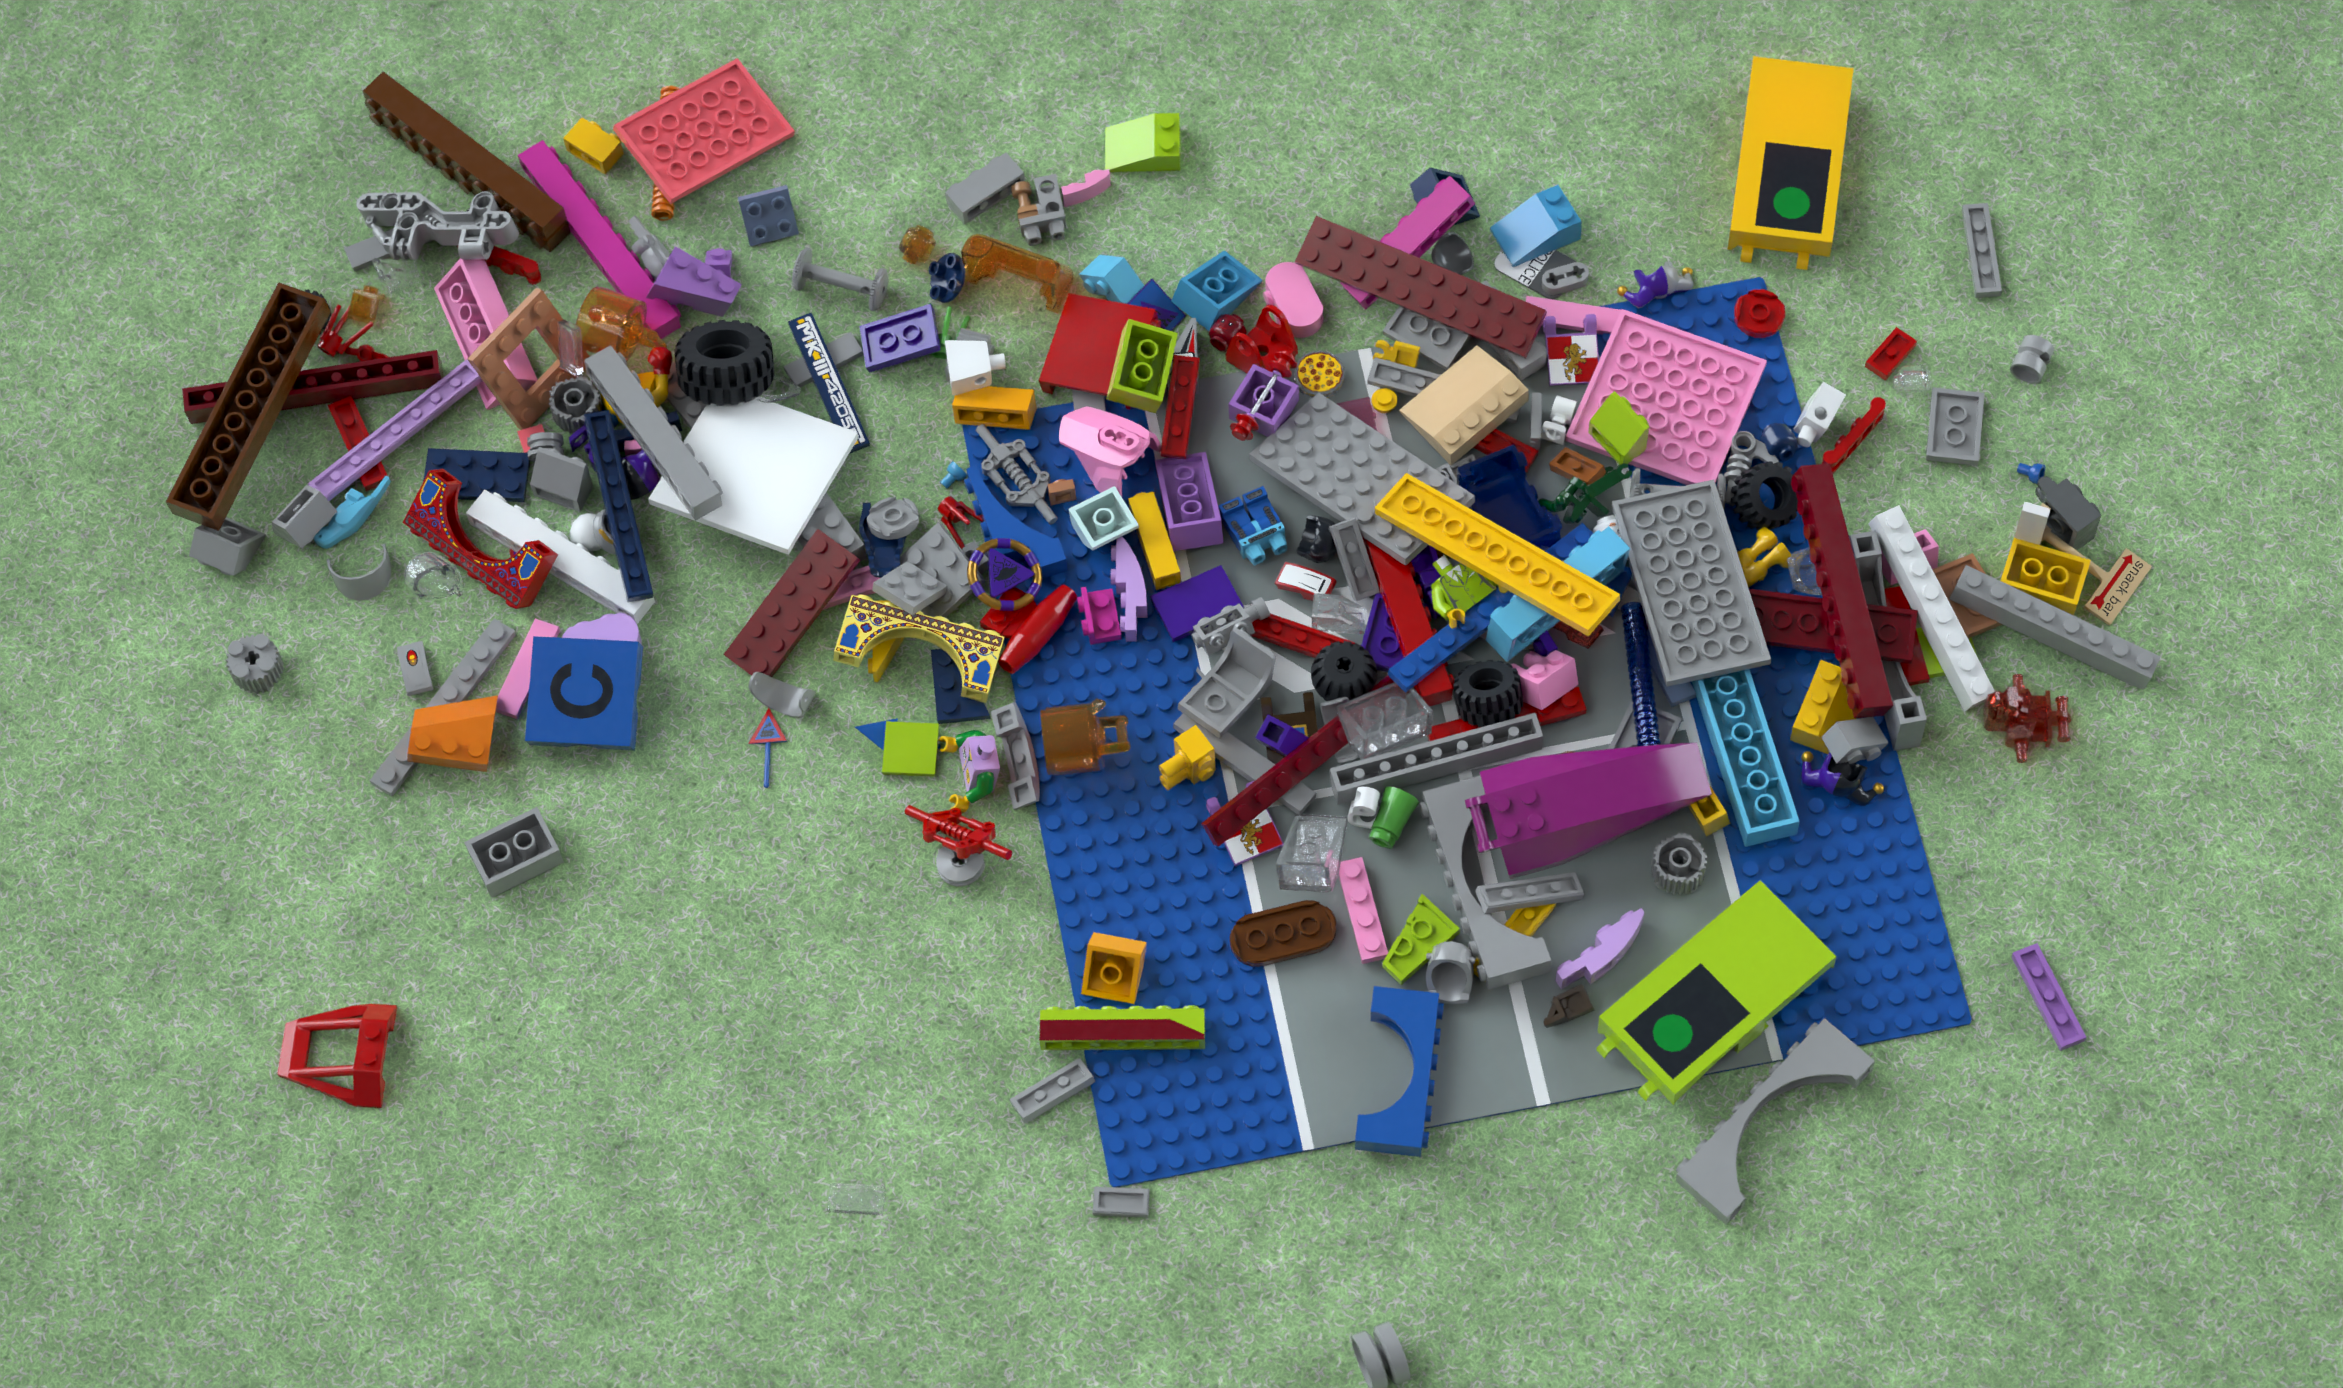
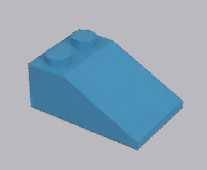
M1556 185L1533 195L1491 226L1490 231L1512 267H1515L1580 240L1582 221L1560 186Z
M1224 250L1180 279L1171 302L1190 317L1196 318V321L1209 331L1219 316L1222 314L1230 315L1263 280Z

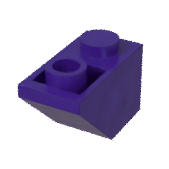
M1267 715L1255 738L1258 743L1283 756H1287L1309 737L1288 724Z

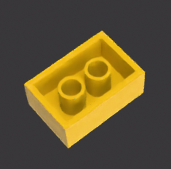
M2014 538L2000 581L2074 615L2091 560Z

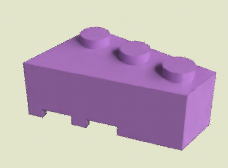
M675 246L646 298L653 300L654 298L669 301V304L677 305L679 303L691 306L693 310L723 317L742 284Z

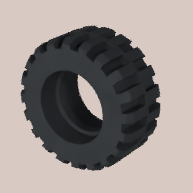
M718 320V322L714 323L711 321L706 322L703 326L697 325L690 332L687 331L683 334L674 350L678 386L688 397L696 402L702 401L703 404H716L717 406H724V404L737 405L742 401L746 403L751 401L753 397L762 395L774 380L771 339L758 326L754 327L748 322L740 323L739 320Z

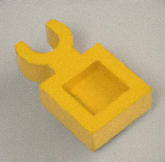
M1384 340L1376 342L1375 347L1383 349L1384 353L1375 352L1373 359L1376 357L1413 368L1417 367L1421 347L1400 341H1395L1393 347Z

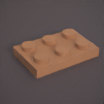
M1973 553L1932 569L1968 639L2003 625L1949 599L1966 565L1985 574Z

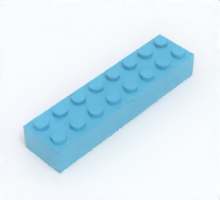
M1750 669L1691 681L1744 846L1747 847L1797 835L1800 821Z

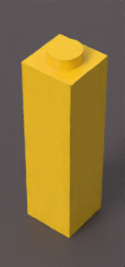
M1141 492L1128 498L1129 510L1139 524L1136 532L1155 589L1159 590L1181 583L1180 569L1154 492Z

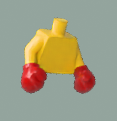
M659 346L654 347L647 357L648 362L653 366V372L637 374L641 387L643 389L647 388L654 398L653 403L657 408L668 397V375H670L673 360L672 352L666 347ZM600 392L604 406L607 410H610L611 414L616 415L619 422L623 423Z

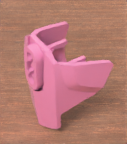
M1087 406L1064 415L1059 430L1060 444L1076 453L1096 490L1100 493L1115 486L1122 497V479H1127L1123 468L1134 464L1139 457L1143 458L1145 456L1144 450L1147 447L1159 453L1161 452V444L1156 434L1131 420Z

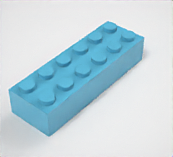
M1608 526L1602 532L1598 530L1593 533L1588 539V543L1583 547L1580 545L1575 547L1570 552L1569 557L1563 562L1599 583L1607 585L1624 571L1630 547ZM1514 595L1508 605L1504 608L1502 606L1498 607L1490 615L1491 619L1487 627L1486 641L1508 662L1560 620L1519 596Z

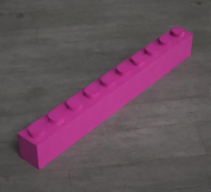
M542 140L518 154L520 166L533 184L564 207L567 217L566 221L573 236L655 343L681 328L679 321L681 313L676 305H670L667 300L654 298V300L646 298L654 284L651 273L647 268L642 269L640 267V260L633 250L630 252L627 250V244L620 233H614L612 230L613 225L608 217L600 215L597 203L593 198H587L585 195L586 190L581 182L573 180L570 168L566 163L563 165L558 160L560 159L554 147H548Z

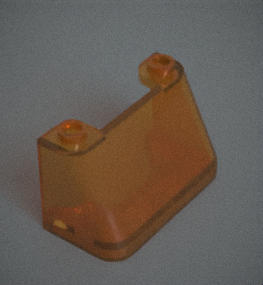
M982 234L970 236L961 250L962 262L966 270L965 281L977 285L983 277L994 279L998 269L1043 284L1039 293L1040 296L1045 297L1047 300L1046 310L1057 314L1074 281L1073 270L1068 265Z

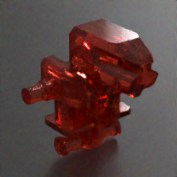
M2015 674L2013 675L2012 687L2008 686L2004 692L1996 691L1987 694L1983 707L1984 728L1987 731L2006 732L2004 738L2005 746L2015 747L2017 762L2026 763L2030 742H2045V747H2050L2052 726H2058V742H2069L2071 740L2069 736L2071 715L2068 713L2067 705L2069 699L2067 696L2056 697L2057 711H2052L2050 690H2046L2044 695H2031L2029 689H2025L2023 675Z

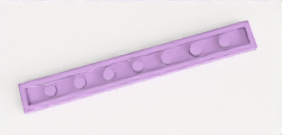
M466 359L320 473L308 485L320 491L328 501L332 500L483 380Z

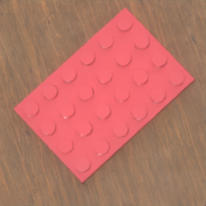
M738 58L614 125L613 129L670 204L794 136L795 132Z

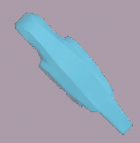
M385 476L374 492L368 497L351 488L345 495L346 501L336 508L337 512L331 518L328 526L322 527L314 536L313 540L322 548L328 549L357 532L379 503L391 483L390 478Z

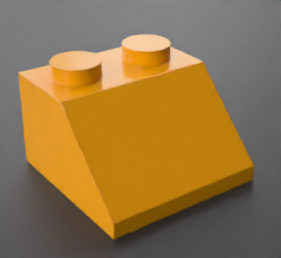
M1093 932L1087 945L1081 994L1134 1004L1143 971L1147 942Z

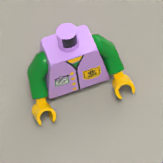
M978 730L958 734L956 738L941 736L938 739L940 742H946L945 748L940 749L941 752L954 753L960 747L959 753L967 792L964 797L957 794L951 795L949 802L956 803L952 808H959L962 813L968 810L969 803L973 804L994 792L1000 771L994 736H986L985 733Z

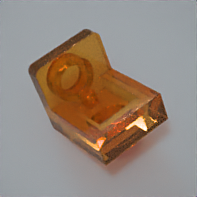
M364 285L363 288H354L347 318L367 324L370 322L374 323L379 301L385 299V294L378 293L379 288Z

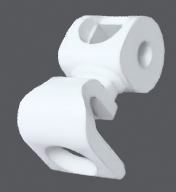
M1556 396L1550 415L1552 422L1545 421L1543 423L1542 439L1564 445L1566 434L1564 426L1565 424L1571 425L1577 401Z
M1370 787L1357 788L1355 801L1351 800L1347 818L1350 824L1371 829L1374 820L1364 822L1361 820L1360 815L1367 817L1375 815L1376 818L1380 807L1377 806L1380 796L1379 791Z

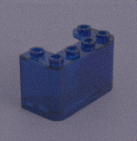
M1514 444L1457 468V484L1475 495V503L1469 509L1543 551H1546L1561 539L1560 530L1562 529V523L1558 515L1553 516L1544 505L1540 506L1535 487L1529 485L1526 480L1525 466L1528 465L1526 457L1522 451L1518 452Z

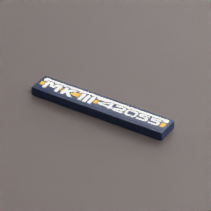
M812 312L788 321L789 328L831 422L858 432V439L849 454L870 446V442Z

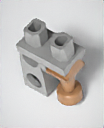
M1056 174L1034 178L1035 192L1038 199L1037 204L1031 205L1029 196L1032 193L1029 182L1021 181L1011 186L1012 196L1018 199L1019 202L1018 222L1022 237L1025 236L1028 245L1033 246L1041 243L1040 233L1048 231L1050 232L1051 240L1064 239L1066 221ZM1044 183H1051V184H1052V185H1047V186L1041 187V185L1044 184Z

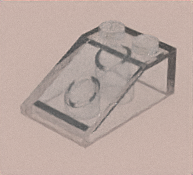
M1295 814L1276 862L1280 890L1333 891L1339 876L1348 823L1346 816L1307 814L1299 816Z

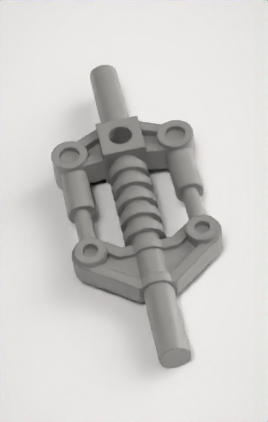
M984 424L979 425L976 431L991 449L989 456L981 464L983 474L989 476L995 485L1003 490L1006 494L1008 505L1036 506L1049 524L1055 523L1058 517L1044 501L1048 490L1047 484H1050V475L1046 471H1041L1035 464L1036 461L1027 451L1025 442L1017 439L1011 443L999 444ZM1020 456L1026 465L1034 470L1037 474L1035 483L1032 484V481L1028 479V476L1014 458ZM1003 467L1021 491H1010L1004 484L1005 481L997 472V469Z

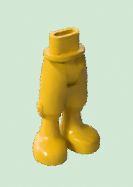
M1766 527L1757 531V541L1751 548H1745L1737 552L1748 588L1758 581L1764 580L1768 573L1767 569L1779 564L1787 569L1794 564V559L1787 547L1782 542L1777 545V536ZM1772 549L1762 560L1754 562L1761 553Z

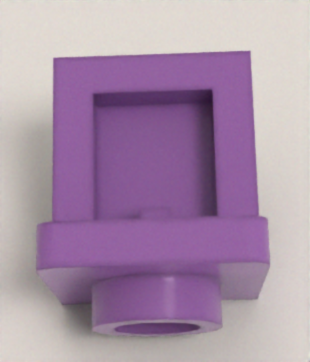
M717 248L707 251L705 264L731 278L732 250Z

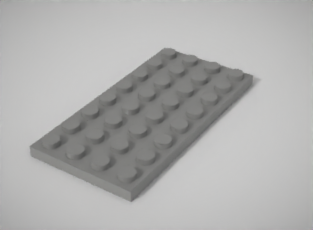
M1317 393L1283 423L1274 434L1272 433L1249 454L1251 462L1340 522L1356 518L1362 537L1405 566L1428 544L1376 515L1374 507L1406 473L1468 508L1475 503V495L1320 393Z
M1709 480L1612 501V510L1621 539L1630 547L1627 559L1666 687L1770 665L1771 657L1715 481Z

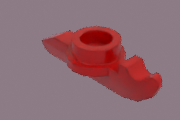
M363 344L358 349L348 347L344 351L349 355L357 356L360 361L389 357L383 353L375 352L374 348L368 344Z

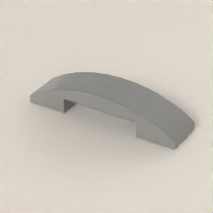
M1013 702L991 711L996 736L1002 738L1012 781L1011 784H1008L1013 809L1018 810L1039 801L1040 786L1032 742L1017 704Z

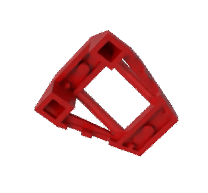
M353 1005L285 1023L277 1075L304 1087L322 1092L329 1097L342 1100L354 1107L382 1108L385 1089L382 1072L389 1031H394L397 1005ZM359 1029L354 1065L307 1067L312 1031ZM353 1076V1090L313 1078Z

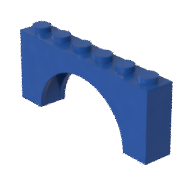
M1374 986L1371 1021L1391 1028L1404 1040L1412 1056L1414 1071L1407 1090L1395 1104L1378 1113L1358 1114L1355 1150L1421 1157L1422 1148H1428L1429 1132L1424 1131L1425 1122H1431L1432 1106L1427 1105L1428 1096H1434L1435 1080H1430L1431 1070H1437L1438 1054H1433L1434 1045H1439L1441 1029L1436 1028L1437 1019L1442 1020L1444 1003H1439V993Z

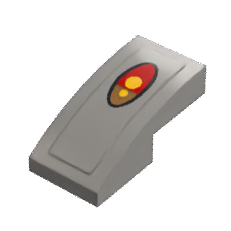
M423 641L397 647L407 696L433 690Z

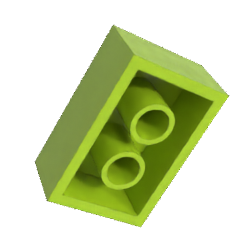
M1128 319L1122 330L1106 399L1156 414L1163 402L1178 333Z

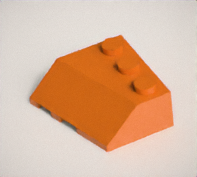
M498 695L415 709L407 762L487 772Z

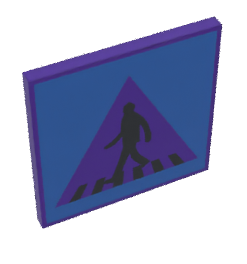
M1150 279L1127 303L1155 309L1158 319L1161 321V328L1172 331L1186 316L1178 306L1171 302L1170 297L1153 279Z

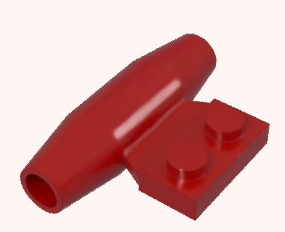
M1066 585L1059 586L1038 605L1033 600L1027 606L1013 611H1000L990 608L979 621L981 628L995 631L1004 638H1010L998 659V664L1003 670L1010 674L1017 672L1039 653L1060 628L1077 600L1076 593ZM1014 587L1003 593L998 600L1014 601L1020 599L1026 593Z

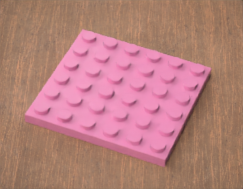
M1622 309L1569 427L1565 441L1611 457L1588 433L1591 418L1609 395L1615 391L1620 397H1625L1630 402L1635 413L1644 416L1649 423L1646 450L1628 464L1685 485L1714 480L1716 484L1718 475L1731 449L1732 438L1740 428L1766 367L1767 360Z

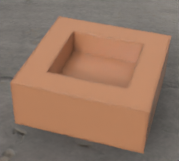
M1060 479L1047 484L1051 505L1076 500L1073 479Z

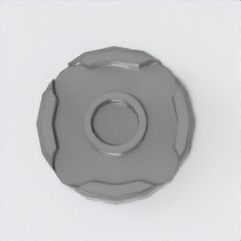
M889 497L877 502L869 510L870 514L867 516V523L871 533L878 538L886 540L899 539L910 534L919 524V512L915 503L907 498L896 500V497Z

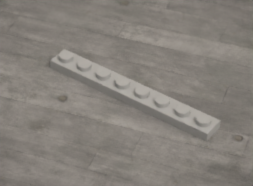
M494 618L426 707L466 701L515 637V630ZM411 727L369 780L373 786L392 797L418 764L407 762Z

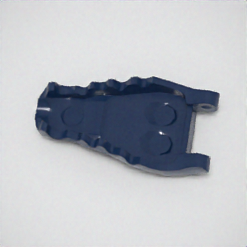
M871 502L862 503L863 508L859 521V532L869 558L870 573L875 577L881 578L900 566V556L907 536L886 540L872 534L867 523V516H869V510L872 506Z

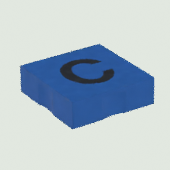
M533 636L525 741L529 745L590 746L597 749L635 751L638 722L637 693L641 683L643 646L638 641Z

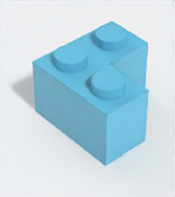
M1099 255L1079 274L1084 281V288L1089 293L1105 295L1109 301L1127 304L1144 287V284L1124 257Z

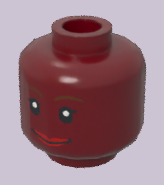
M1222 314L1219 316L1209 330L1212 346L1221 352H1227L1231 339L1236 333L1247 334L1243 319L1236 314Z

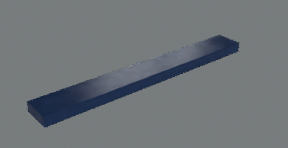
M610 410L584 414L586 431L627 602L653 598L654 594Z

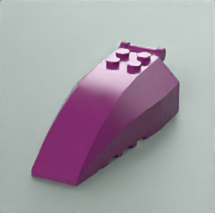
M1695 742L1594 750L1526 758L1480 771L1485 795L1466 799L1465 804L1467 809L1470 808L1479 840L1477 845L1479 853L1501 848L1510 879L1563 865L1649 823L1712 795L1698 744ZM1485 804L1489 806L1498 839L1492 841L1489 839L1480 807Z

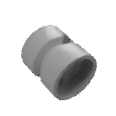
M2025 336L2018 349V354L2015 355L2011 364V374L2015 378L2030 384L2041 382L2046 371V365L2049 364L2055 350L2053 345L2040 336Z

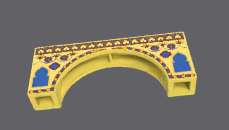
M851 595L834 650L833 661L859 668L865 655L876 645L884 641L901 637L922 639L937 645L954 660L962 678V697L984 703L987 702L998 659L1003 648V636L992 630L981 631L975 629L967 623L956 624L949 622L947 618L942 616H927L921 611L911 615L891 602H877L866 595Z

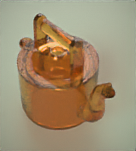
M596 286L588 293L579 311L574 330V343L580 349L596 354L611 345L616 353H622L627 362L638 344L652 349L657 346L667 348V344L662 341L656 331L644 327L647 315V306L644 301L604 287Z
M1098 698L1090 703L1048 707L1040 710L1047 774L1057 776L1100 771L1099 758L1102 755L1130 750L1131 746L1127 736L1128 718L1123 715L1098 717L1095 713H1098L1106 706V701ZM1116 727L1117 742L1106 743L1105 728Z

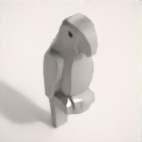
M634 215L629 220V223L639 239L631 248L634 253L641 255L646 268L651 273L653 279H656L670 253L655 235H652L638 217Z

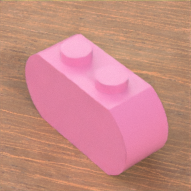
M1283 262L1272 267L1265 279L1266 291L1263 292V297L1266 304L1273 305L1284 313L1295 338H1306L1314 335L1323 324V305L1303 266L1293 262ZM1273 314L1275 322L1281 325L1279 318Z

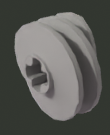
M943 846L936 857L938 874L944 882L951 886L962 887L970 885L984 871L985 861L982 853L971 854L967 859H959L955 851ZM961 860L964 864L959 865L957 861Z

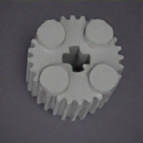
M583 375L576 377V379H565V382H556V386H552V391L549 392L551 396L549 398V406L554 422L560 429H563L564 432L568 431L569 434L575 433L585 425L584 414L604 410L599 390L594 386L592 380H589L588 377L583 378Z
M251 634V637H248L246 635L245 638L241 637L240 641H233L228 646L229 653L226 654V666L234 683L237 686L239 685L240 689L244 688L245 691L249 690L250 693L256 692V694H259V692H262L263 694L265 690L270 691V688L274 686L273 683L278 682L277 678H281L280 674L283 673L284 663L276 645H274L273 641H270L268 636L257 634L254 637Z
M1678 832L1677 835H1672L1671 839L1666 837L1665 841L1662 840L1661 844L1655 846L1651 865L1652 877H1655L1654 883L1663 891L1667 889V893L1672 891L1673 895L1676 892L1679 895L1682 892L1684 894H1692L1704 880L1708 856L1704 852V847L1700 848L1701 844L1696 843V839L1691 838V834L1686 836V833L1681 835Z

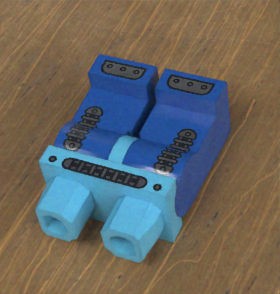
M1264 486L1243 494L1242 500L1240 497L1218 505L1221 522L1240 551L1243 559L1248 558L1255 566L1266 559L1263 550L1271 547L1275 555H1280L1287 551L1285 527L1274 511Z

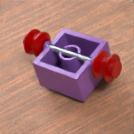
M1287 351L1276 352L1274 357L1277 361L1269 362L1272 372L1253 364L1228 404L1229 419L1237 423H1231L1230 429L1232 430V435L1238 440H1252L1253 434L1251 431H1256L1269 437L1287 421L1299 401V385L1285 379L1292 376L1290 369L1297 368V362L1291 353Z

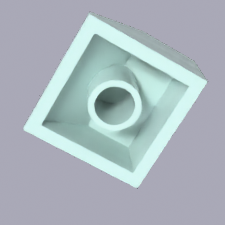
M1115 486L1069 508L1071 524L1082 543L1091 550H1095L1139 528V524Z

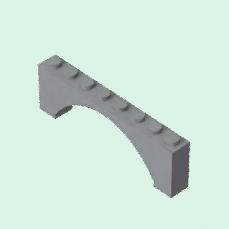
M1876 530L1849 535L1866 603L1887 606L1882 574V552ZM1882 660L1893 706L1884 715L1893 750L1919 747L1927 721L1921 696H1916L1912 691L1900 662Z
M1481 776L1423 791L1422 802L1419 803L1422 817L1428 818L1430 825L1427 826L1430 840L1437 843L1438 848L1435 849L1436 857L1439 864L1444 863L1446 869L1443 872L1447 887H1452L1453 889L1452 902L1455 910L1461 911L1463 918H1460V924L1463 933L1469 934L1471 942H1468V946L1471 949L1472 957H1477L1479 965L1476 967L1481 982L1485 981L1488 990L1550 973L1551 958L1543 937L1536 939L1523 935L1499 923L1488 913L1484 914L1482 907L1471 894L1465 881L1462 869V856L1465 844L1474 828L1470 808H1466L1465 800L1485 795ZM1488 804L1480 806L1482 814L1490 810Z
M1825 1018L1819 1024L1815 1022L1805 1033L1807 1037L1801 1043L1796 1042L1787 1052L1788 1057L1782 1063L1780 1061L1776 1062L1768 1072L1770 1076L1764 1082L1758 1081L1750 1091L1752 1095L1746 1101L1740 1100L1732 1109L1733 1115L1727 1121L1721 1120L1713 1130L1715 1134L1709 1140L1703 1139L1694 1150L1696 1154L1690 1160L1684 1159L1676 1169L1678 1172L1676 1182L1725 1225L1745 1206L1746 1198L1740 1193L1737 1180L1736 1157L1742 1135L1756 1113L1775 1097L1801 1086L1818 1083L1850 1084L1853 1088H1856L1874 1069L1875 1061Z

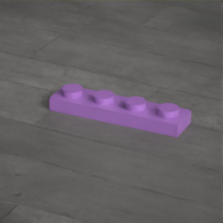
M2038 943L2013 952L2011 957L2059 1050L2062 1051L2084 1042L2086 1035Z

